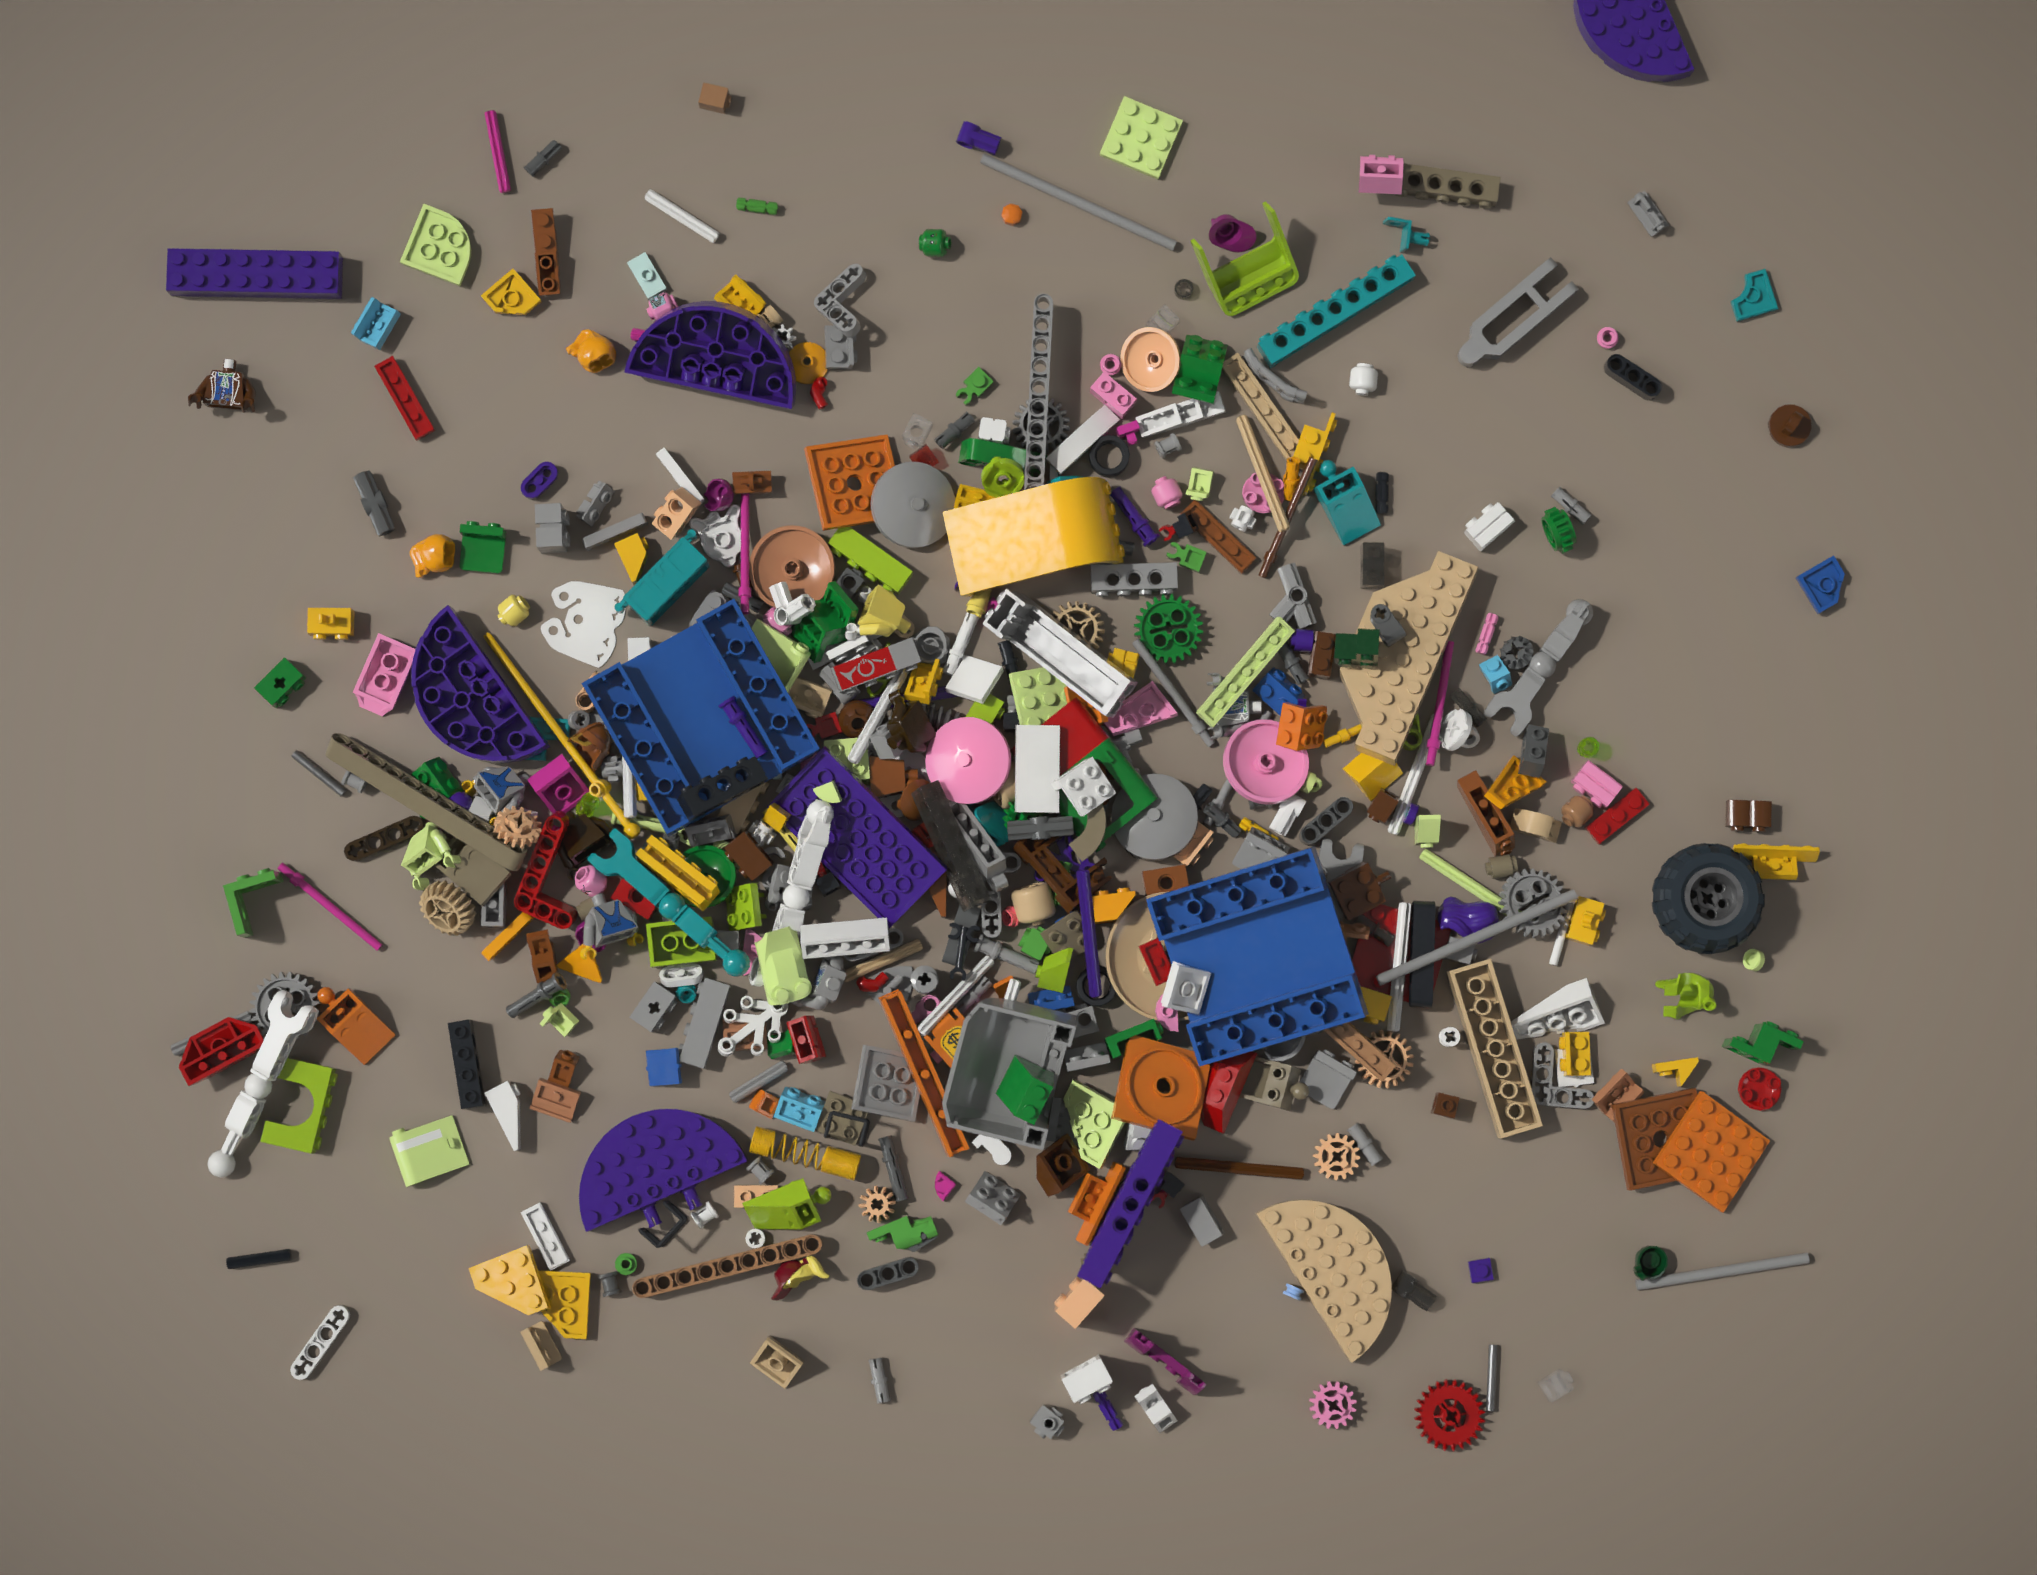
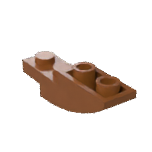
M553 208L531 210L539 296L561 294Z

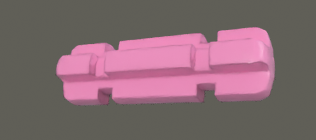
M1493 613L1487 614L1486 624L1483 625L1479 637L1480 643H1477L1475 650L1477 653L1485 655L1488 652V644L1491 642L1495 630L1494 625L1497 624L1499 618L1498 615Z

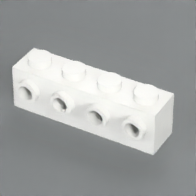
M887 918L800 925L803 959L890 951Z

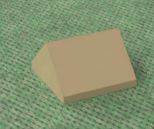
M769 1336L750 1364L785 1389L805 1361Z

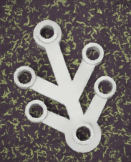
M744 996L740 1001L742 1009L750 1010L754 1008L765 1011L760 1015L736 1013L733 1009H727L724 1012L723 1019L726 1023L741 1022L748 1024L732 1037H725L719 1041L718 1052L722 1056H731L735 1051V1045L754 1030V1043L751 1045V1053L754 1056L762 1055L764 1052L762 1044L764 1023L771 1017L772 1026L768 1032V1040L772 1043H777L781 1038V1032L779 1031L780 1018L787 1013L788 1003L781 1005L780 1009H775L767 1001L753 1000L750 996ZM745 1000H749L751 1004L749 1006L743 1005V1002ZM732 1013L734 1018L727 1019L726 1015ZM775 1032L778 1034V1037L773 1039L770 1037V1034ZM726 1042L731 1045L728 1049L722 1046ZM755 1046H760L761 1051L755 1052L753 1048Z

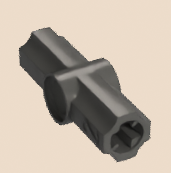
M370 470L358 473L353 479L362 497L361 503L366 514L370 516L376 533L379 537L392 533L396 528L387 510V502L381 490L379 491L373 474Z
M1048 816L1030 818V820L1007 822L1009 841L1021 839L1044 840L1055 836L1074 835L1072 816L1049 818Z

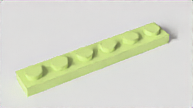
M1276 617L1196 711V714L1210 727H1214L1295 631L1281 617Z

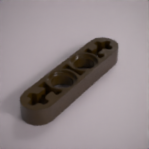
M418 816L407 817L348 843L344 848V854L347 859L355 862L411 839L425 827L424 821ZM412 820H414L416 823H420V825L417 826V831H414L413 829L407 830V836H405V832L403 828L400 826L404 824V827L407 828L412 825ZM393 828H397L400 831V837L397 840L389 838V831ZM372 837L380 839V846L377 849H371L369 846V840ZM364 841V846L368 853H365V850L357 852V857L349 855V852L352 851V846L355 848L363 847L361 842Z

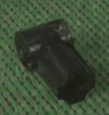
M1402 1270L1393 1283L1392 1290L1403 1298H1408L1427 1312L1437 1296L1420 1285L1418 1280Z

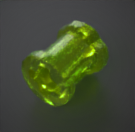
M1594 737L1584 738L1578 744V754L1585 758L1592 757L1599 751V742ZM1586 743L1587 745H1592L1593 748L1590 751L1584 750Z
M590 792L585 793L576 805V813L578 815L585 813L588 818L591 817L599 807V797L592 796Z

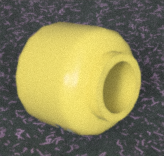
M510 595L498 605L499 614L497 616L504 625L509 624L515 627L529 616L528 609H530V606L521 595Z

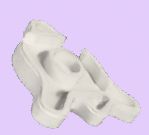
M731 505L724 517H720L717 511H713L705 519L692 518L689 522L690 528L699 534L705 553L728 568L736 564L737 556L741 552V529L738 522L741 508L738 505Z

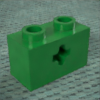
M284 657L254 689L273 707H282L289 700L288 696L293 691L297 692L302 688L306 677ZM280 680L284 682V688L279 687L278 682Z

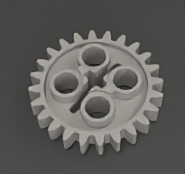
M1534 868L1529 873L1526 869H1523L1520 874L1516 872L1513 877L1510 876L1506 880L1507 883L1501 887L1504 891H1501L1499 896L1504 899H1501L1498 904L1503 905L1504 908L1500 910V913H1506L1507 916L1504 919L1520 913L1518 909L1538 900L1545 894L1549 897L1542 899L1538 904L1561 895L1560 890H1562L1563 886L1557 887L1555 884L1558 880L1551 881L1550 873L1544 877L1543 870L1536 874ZM1533 886H1536L1540 893L1535 892ZM1515 895L1520 896L1522 902L1517 901ZM1533 904L1532 906L1528 907L1527 909H1529V908H1531V907H1534V906H1536V905H1538V904ZM1568 904L1534 918V921L1529 920L1516 926V933L1523 930L1524 937L1531 933L1532 938L1537 937L1538 933L1541 938L1546 935V932L1549 935L1552 934L1554 929L1557 930L1560 927L1559 923L1565 921L1563 916L1568 911L1564 907Z
M280 972L279 978L275 974H271V981L264 978V986L257 984L260 992H252L256 1000H252L249 1003L255 1005V1008L249 1010V1012L256 1013V1016L251 1020L259 1021L257 1024L258 1029L264 1028L262 1035H266L270 1028L268 1007L272 1001L271 994L273 990L279 989L281 991L289 988V993L292 996L296 992L302 994L303 999L300 1003L296 1004L292 1001V1014H297L303 1006L312 1005L316 1008L317 1005L321 1004V1002L314 999L318 993L311 992L315 986L310 985L307 987L308 979H304L301 982L300 974H297L293 979V972H288L287 977H285L284 972Z

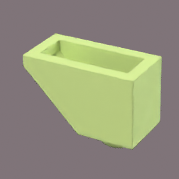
M1418 815L1414 821L1415 845L1420 844L1421 848H1434L1433 844L1439 843L1441 815Z

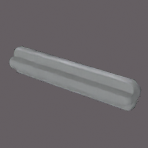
M784 1061L778 1062L730 1092L729 1095L732 1101L737 1103L788 1072V1067Z

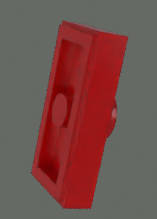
M1156 938L1138 946L1155 986L1167 982L1171 964L1159 939Z

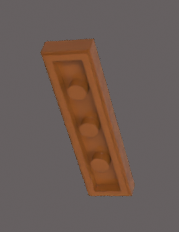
M1194 500L1182 512L1191 510L1199 527L1197 532L1240 574L1257 559L1197 500Z

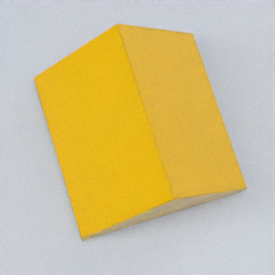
M1360 753L1343 768L1370 801L1376 797L1381 787L1386 789L1403 774L1397 763L1393 766L1364 753Z

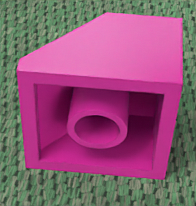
M563 754L527 779L552 813L556 811L567 813L591 795L589 788Z

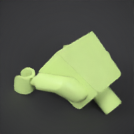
M432 822L426 823L425 827L411 838L401 866L409 870L411 876H414L412 886L416 890H424V888L430 885L429 879L421 878L420 875L439 862L443 855L445 856L443 863L446 867L455 868L454 863H461L460 856L451 855V848L446 841V835Z

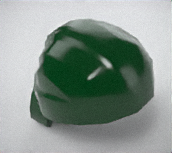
M1647 1245L1636 1253L1635 1266L1633 1267L1634 1274L1641 1281L1647 1278H1658L1665 1272L1668 1266V1257L1661 1248Z

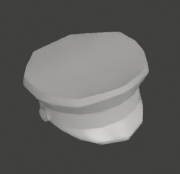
M938 627L922 628L913 636L921 663L933 665L935 658L940 659V665L947 661L950 641Z

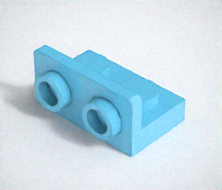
M785 1087L778 1102L774 1118L815 1132L825 1101L816 1095L802 1093L797 1088Z

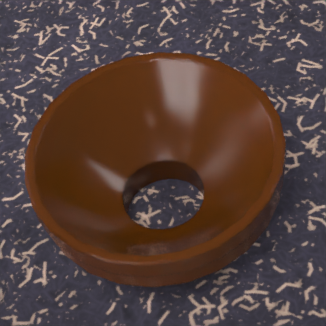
M855 700L843 706L840 710L838 721L842 732L850 738L859 737L864 726L856 729L851 724L852 720L861 718L866 724L874 710L872 705L865 701Z

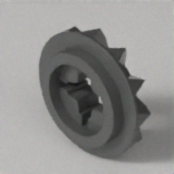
M1511 636V639L1504 641V645L1500 649V659L1510 669H1521L1531 661L1533 646L1528 639L1522 636ZM1514 646L1521 650L1518 652L1517 658L1511 654L1514 652Z

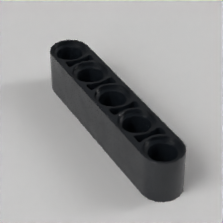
M1412 901L1410 961L1433 951L1435 948V901ZM1434 962L1410 972L1409 1007L1432 1008Z

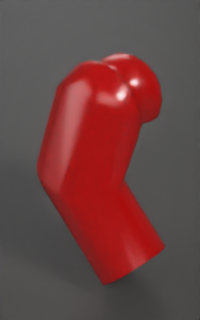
M882 971L875 979H866L864 976L859 977L856 984L859 990L863 992H877L889 978Z

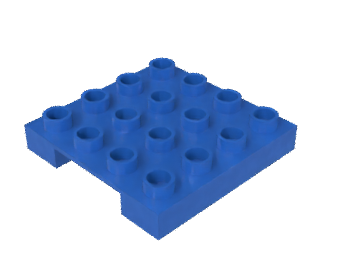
M735 599L696 619V624L621 665L619 662L582 683L668 837L731 802L729 801L689 822L677 801L681 794L680 790L691 784L693 787L699 785V781L708 775H711L712 778L719 775L717 773L719 770L726 766L730 768L736 766V762L746 756L748 759L755 756L736 726H732L729 723L730 719L724 710L718 707L728 698L735 695V701L740 709L746 712V720L766 750H768L766 754L757 759L768 777L765 782L820 751L819 746ZM735 774L737 780L744 781L742 775ZM717 783V787L720 790L725 791V786L721 783ZM699 792V797L702 800H707V796Z
M1315 846L1146 899L1159 941L1164 940L1171 964L1173 961L1193 968L1211 972L1200 1013L1187 1012L1190 1023L1186 1024L1199 1067L1364 1018L1369 1014Z

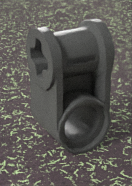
M1378 604L1372 608L1370 615L1371 623L1375 629L1380 630L1379 636L1387 647L1407 636L1402 625L1396 620L1386 605ZM1377 612L1379 614L1384 613V619L1376 618Z

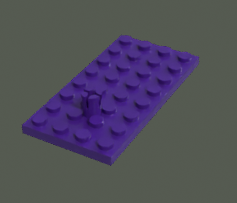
M824 746L772 800L767 808L775 802L790 813L791 817L785 826L798 838V832L807 814L808 806L816 799L821 800L813 789L834 780L842 801L829 803L833 808L834 816L830 823L828 845L824 849L821 862L877 918H887L888 929H890L944 874L948 867Z

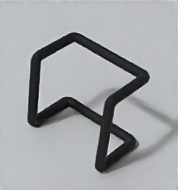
M831 1111L828 1116L824 1138L830 1137L829 1130L833 1115L864 1123L859 1141V1146L863 1147L870 1121L867 1118Z
M664 1201L663 1205L679 1221L661 1241L645 1227L638 1230L656 1248L665 1246L687 1221L686 1215L670 1201Z

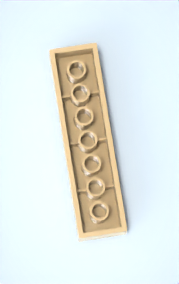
M1491 959L1446 972L1497 1138H1505L1543 1126Z

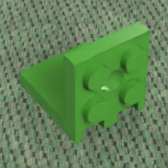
M267 868L258 871L256 876L243 875L237 877L236 882L223 885L237 936L244 938L254 936L242 894L284 882L281 873Z

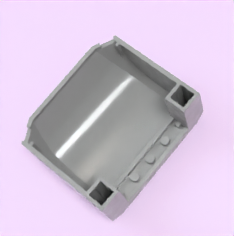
M986 998L980 1001L963 1021L942 1100L947 1127L1043 1150L1049 1130L1048 1115L1067 1046L1071 1047L1076 1030L1075 1015L1003 998ZM1014 1055L1054 1073L1053 1089L1035 1125L1014 1116L996 1094Z

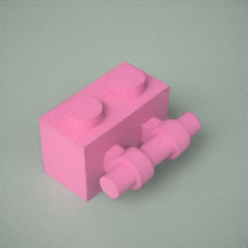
M1369 154V157L1360 156L1359 193L1402 194L1403 158H1395V155H1388V157H1376V155Z

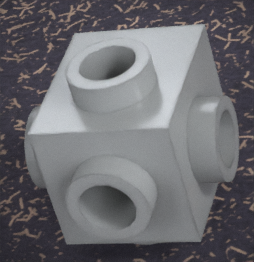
M1042 1404L1030 1420V1423L1036 1427L1034 1431L1043 1439L1046 1436L1051 1439L1053 1435L1057 1438L1065 1428L1062 1425L1064 1423V1420L1061 1418L1063 1414L1055 1407L1049 1409L1044 1404ZM1048 1419L1053 1421L1050 1426L1044 1424Z

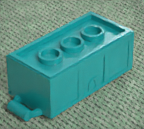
M688 530L687 535L682 537L623 596L621 602L615 604L614 608L617 613L622 614L625 608L629 606L643 621L652 626L710 568L707 559L690 543L697 538L695 530Z

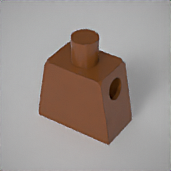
M869 756L871 792L877 798L900 794L905 789L908 780L911 778L918 779V769L905 770L904 760L879 759V757Z

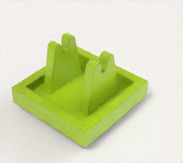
M757 883L735 886L730 895L725 899L729 931L762 926L761 919L767 918L766 914L760 913L759 897H764V893H758Z

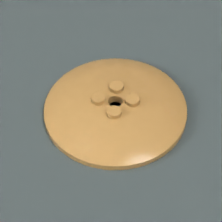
M1166 892L1145 896L1126 908L1118 917L1109 933L1105 951L1107 974L1117 995L1132 1010L1154 1020H1157L1155 1013L1156 1002L1164 993L1167 982L1155 986L1138 946L1158 938L1146 899ZM1162 940L1160 942L1164 948V951L1166 952L1167 948L1164 940ZM1177 1010L1178 1021L1189 1019L1187 1012Z

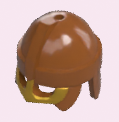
M595 722L581 728L567 741L578 743L576 749L593 772H596L603 760L611 752V735L601 722Z

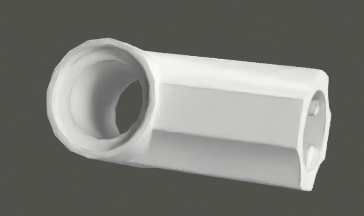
M1293 795L1288 800L1281 802L1269 829L1285 837L1293 821L1302 811L1306 800Z

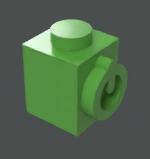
M1040 926L1037 929L1027 927L1018 945L1022 947L1021 952L1038 961L1041 960L1043 954L1048 955L1050 948L1040 934L1046 929Z

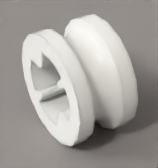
M751 1229L745 1238L746 1243L751 1248L761 1247L766 1239L764 1232L760 1229ZM753 1232H756V1235L759 1233L762 1237L759 1239L758 1245H755V1242L753 1244L750 1242Z

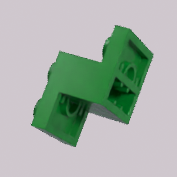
M1186 335L1180 358V369L1175 378L1172 394L1213 404L1228 345L1218 340H1206L1198 335Z
M836 581L828 583L823 599L815 600L816 606L814 611L803 617L799 624H795L791 636L797 643L801 642L809 647L808 651L811 653L809 658L813 663L821 662L826 646L847 641L845 637L846 626L849 623H854L859 610Z
M1767 1021V1023L1755 1024L1748 1040L1739 1036L1724 1040L1722 1047L1760 1065L1771 1063L1778 1044L1790 1050L1801 1049L1804 1041L1798 1039V1034L1789 1030L1787 1032L1778 1030V1025Z

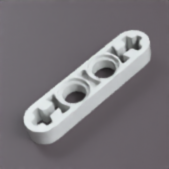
M343 1305L335 1306L327 1314L291 1366L290 1372L295 1379L302 1380L311 1375L349 1321L350 1311L347 1307ZM343 1310L345 1318L344 1320L339 1319L335 1324L339 1326L337 1329L334 1325L328 1323V1320L333 1322L337 1317L335 1311ZM324 1327H329L333 1332L329 1340H325L321 1336V1331ZM312 1345H316L320 1349V1354L316 1358H312L308 1353V1349ZM304 1355V1357L308 1361L313 1362V1365L307 1363V1365L304 1368L306 1374L302 1373L298 1375V1369L296 1368V1366H301L304 1364V1362L306 1361L302 1359Z

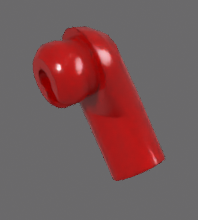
M822 376L813 381L810 395L819 410L828 405L823 397L828 381Z

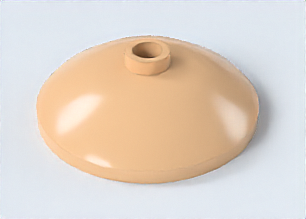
M1146 327L1136 330L1126 339L1121 350L1120 362L1126 379L1134 387L1142 391L1154 392L1168 387L1175 380L1180 369L1181 355L1176 341L1169 333L1159 328ZM1155 355L1159 358L1158 362L1154 360Z

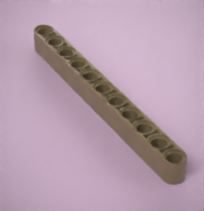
M341 733L332 734L325 753L327 758L506 869L518 871L521 868L527 853L525 846L521 849L517 844L514 848L510 842L504 844L505 839L497 838L499 833L494 832V826L348 736Z

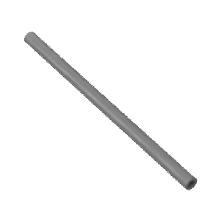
M985 153L982 156L980 163L1169 250L1173 251L1176 246V240Z
M1574 889L1401 964L1376 975L1377 982L1381 986L1578 899Z

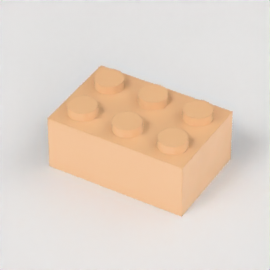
M1078 1277L1069 1285L1071 1290L1066 1295L1062 1293L1054 1302L1056 1305L1054 1308L1055 1312L1075 1329L1104 1297V1294L1097 1287Z

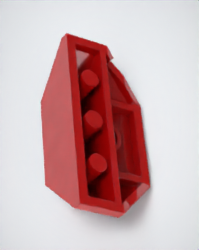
M227 1017L189 1038L179 1064V1069L187 1085L192 1086L252 1056L259 1051L264 1038L257 1025Z
M1250 1051L1210 1064L1200 1115L1204 1126L1222 1134L1225 1133L1257 1053Z

